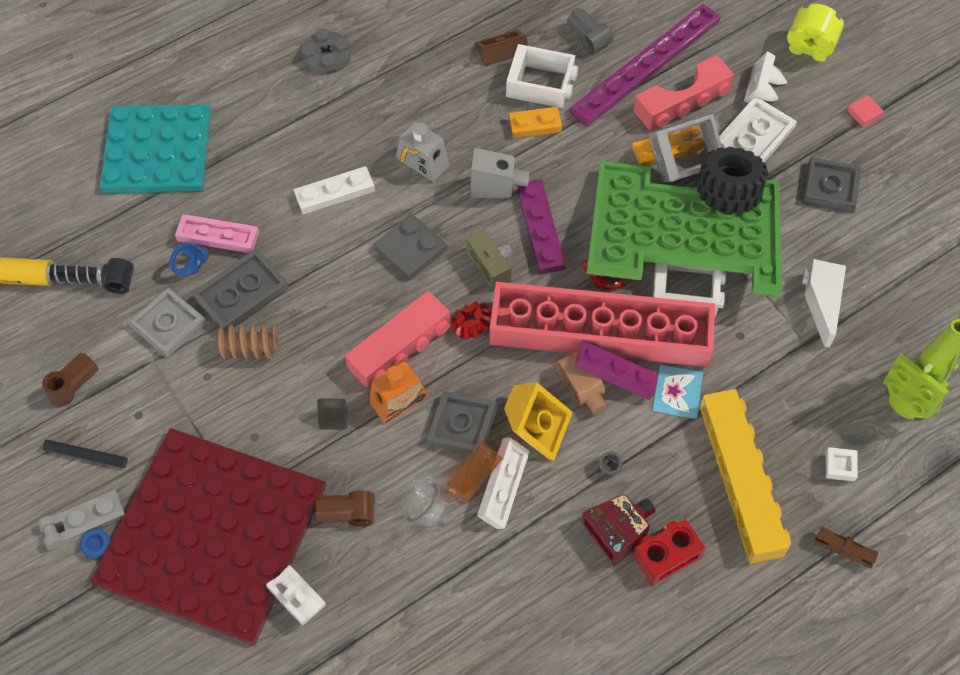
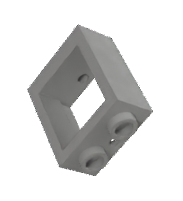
M713 114L648 134L662 183L699 173L701 169V164L679 171L677 170L668 134L700 125L708 153L712 150L716 151L720 147L725 148L718 134L720 132L719 123Z

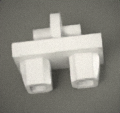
M290 565L277 578L266 584L270 592L302 626L326 606L323 599Z

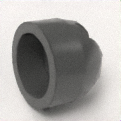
M609 451L600 457L599 465L604 474L613 476L621 471L623 462L618 453ZM607 459L609 462L616 465L618 468L614 470L608 465H606L604 462Z

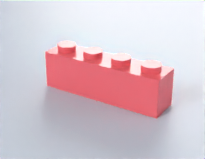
M427 291L345 355L347 368L369 390L372 381L387 372L391 366H397L404 361L407 362L409 357L415 352L423 351L434 337L443 335L451 325L450 311Z

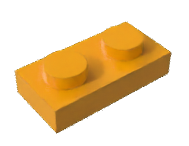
M558 107L509 113L513 139L562 132Z

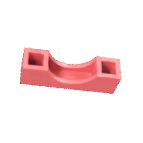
M716 55L696 66L694 84L690 88L682 91H669L656 85L635 96L633 111L649 131L658 127H664L669 121L677 117H683L689 111L699 106H705L710 100L718 96L726 95L731 90L734 74Z

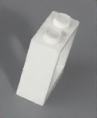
M518 44L506 81V97L563 109L566 99H571L573 85H570L571 80L576 81L578 66H575V55ZM525 67L565 74L561 89L522 82Z
M655 263L652 297L715 303L716 318L718 308H723L725 292H720L721 285L725 284L726 271ZM667 270L712 275L711 298L665 293Z

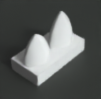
M768 51L753 65L744 99L747 103H750L755 96L763 101H776L778 96L768 83L777 85L787 83L781 71L773 65L775 55Z

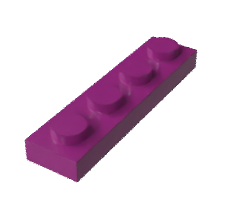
M542 179L528 181V186L517 185L539 275L565 270L564 257Z

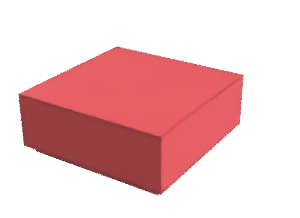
M869 95L849 105L847 112L862 127L878 120L884 114V111Z

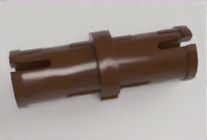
M821 526L814 542L838 553V557L842 559L849 558L869 569L873 567L879 553L853 541V537L847 536L846 538Z

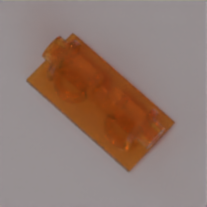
M481 440L447 483L449 488L447 490L454 496L459 495L468 503L503 458L486 442Z

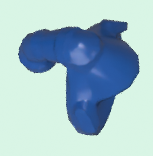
M194 242L179 245L170 256L169 265L171 271L178 276H187L191 273L196 274L199 270V265L204 264L209 257L208 249L204 246H198ZM182 251L185 256L190 255V258L184 268L178 269L175 259L179 252Z

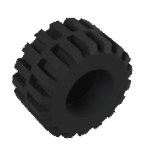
M720 147L716 151L712 150L708 155L704 156L697 184L699 197L701 200L706 201V205L709 207L713 206L718 211L723 210L726 211L725 213L748 212L753 207H757L762 199L768 176L767 165L765 162H762L760 156H755L754 152L746 151L744 148Z

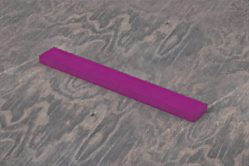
M701 4L570 107V114L586 127L590 126L718 24L721 16L706 5Z

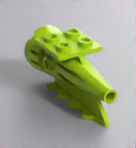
M960 319L953 320L947 328L926 346L918 358L914 357L912 360H909L901 353L896 359L883 384L887 386L890 396L888 400L891 407L901 416L912 420L915 418L930 419L943 406L945 397L949 393L947 388L950 384L947 380L953 370L955 371L959 367L957 361L960 359Z

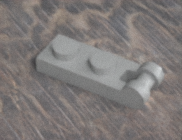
M113 490L57 515L43 517L38 521L40 531L45 533L44 543L46 549L53 550L82 538L90 530L103 529L122 521L125 510L118 492ZM61 526L65 527L66 531L57 533V528Z

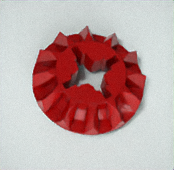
M474 301L470 306L465 304L464 308L456 310V316L451 318V329L459 338H475L484 333L490 326L492 312L484 302L479 304ZM469 317H470V318L475 317V319H476L477 321H474V320H466V319L469 318Z

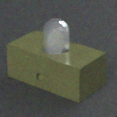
M485 229L466 238L467 254L492 291L495 290L496 282L510 283L511 267L506 260L512 258L515 253L513 245L505 243L496 247Z

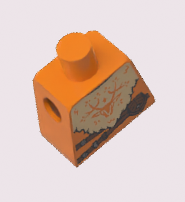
M404 361L397 366H391L387 372L372 381L369 404L382 422L386 424L428 398L429 395L420 379L408 363Z

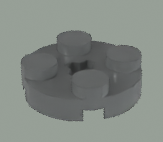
M325 28L318 29L315 34L311 35L304 42L302 47V56L307 68L317 74H327V71L335 70L336 73L344 69L350 61L348 39L337 32L328 31ZM329 50L331 51V54L326 53L325 55H322V52Z

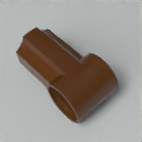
M79 353L60 371L47 374L42 381V386L53 405L66 406L74 399V392L99 369L85 353Z
M364 490L352 491L349 495H318L316 500L317 522H347L349 525L356 527L371 526L374 523L375 495L370 491Z

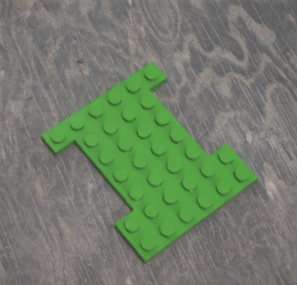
M600 161L587 274L642 280L644 262L752 274L753 294L780 297L782 272L779 181L766 180L762 199L759 205L753 207L752 210L748 212L743 211V213H725L726 211L715 210V207L706 205V201L701 200L699 197L700 194L697 192V188L650 183V166Z

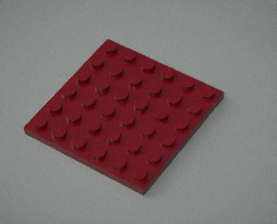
M170 428L90 583L95 587L255 646L276 600V597L270 592L266 584L277 578L289 565L291 566L316 511L317 496L323 495L327 486L326 482Z

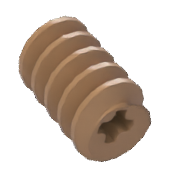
M254 324L251 325L249 332H246L244 325H240L238 332H235L233 325H229L228 331L224 332L221 325L218 345L222 358L228 359L232 354L234 359H239L243 353L245 359H250L254 353L256 359H261L265 353L267 359H272L278 349L277 325L273 324L271 332H268L265 324H262L260 332H257Z

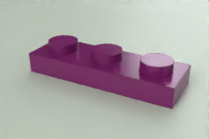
M583 340L578 348L574 367L647 400L652 398L655 394L658 374Z

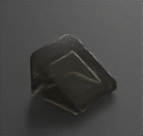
M317 399L319 428L322 430L347 429L348 408L346 400Z

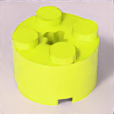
M809 4V7L804 9L802 6L797 11L787 35V40L790 44L789 50L796 55L805 53L811 55L816 61H825L834 52L844 28L843 19L839 20L835 16L836 11L825 5Z

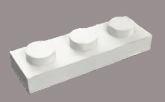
M366 166L294 189L302 215L375 192L373 181Z
M512 438L502 439L477 514L479 518L496 529H505L530 452Z

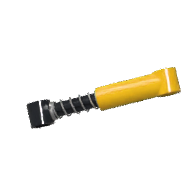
M0 257V284L51 286L54 281L63 284L65 281H68L70 284L79 282L81 285L89 282L91 285L97 283L103 286L108 292L125 294L130 290L134 265L122 258L109 259L107 264L98 265L97 267H90L89 264L86 267H80L79 264L69 266L68 263L65 266H59L57 263L54 265L52 260Z

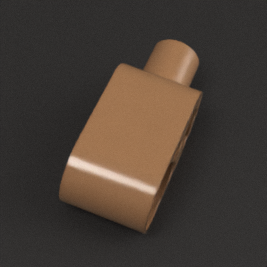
M578 351L555 361V367L561 380L579 406L586 403L593 415H597L607 408V404L601 396L605 394V387L601 378L574 367Z

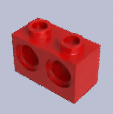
M686 519L679 523L672 521L661 529V533L654 537L647 535L636 543L637 546L635 547L633 557L652 586L702 558L706 548ZM680 538L686 542L687 546L678 547L673 543V539ZM651 552L658 553L662 560L654 562L649 559L647 554Z

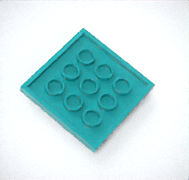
M210 104L111 106L100 182L102 194L204 192L212 112Z

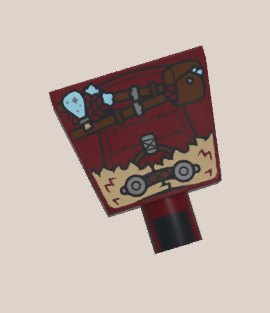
M622 494L584 511L581 523L612 565L616 566L637 546L636 543L640 539L648 535L650 525L646 518L654 514L656 510L648 498H644L634 505L627 495Z

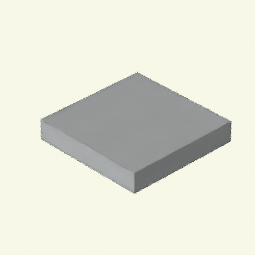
M168 287L128 323L132 329L168 358L207 322L199 312Z

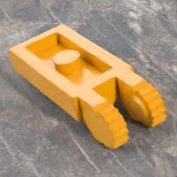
M693 126L681 132L668 134L674 159L685 157L690 153L704 149L706 144L703 138L693 139L700 135L699 127ZM650 139L632 143V150L639 165L651 166L657 164Z

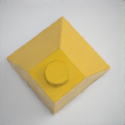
M537 382L514 385L504 408L513 432L547 459L554 461L573 412Z

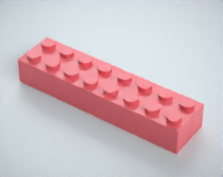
M496 282L490 323V345L574 353L578 351L579 346L584 340L624 359L709 367L714 345L715 303Z

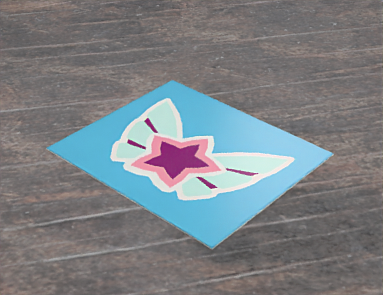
M660 365L653 411L697 419L703 372Z

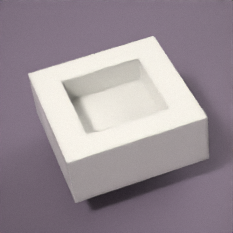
M828 447L826 451V478L855 482L858 477L857 451Z

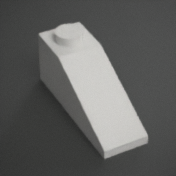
M814 259L810 269L805 268L802 284L806 285L805 298L823 345L830 348L836 336L846 266Z

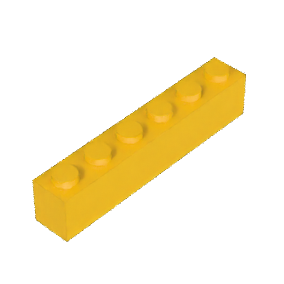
M736 389L703 395L700 404L701 414L749 564L783 558L790 548L789 546H791V539L788 530L782 527L780 521L782 517L779 503L773 500L771 494L773 489L769 475L764 473L762 467L764 463L763 455L760 449H756L754 443V428L751 423H747L745 402L743 398H739Z

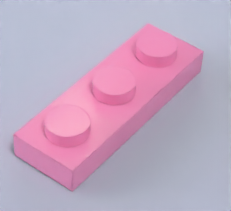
M183 214L175 237L178 242H194L202 246L250 253L254 250L259 229L257 226Z

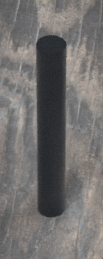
M48 439L43 443L44 451L125 468L128 462L127 457Z

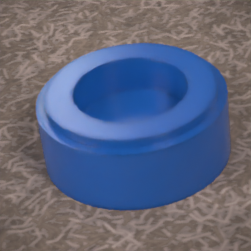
M93 529L82 537L80 548L87 558L101 560L111 542V538L104 530Z

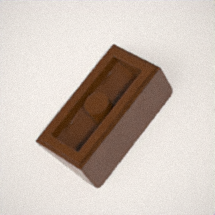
M518 29L474 43L485 66L514 58L518 44L528 46L527 37Z

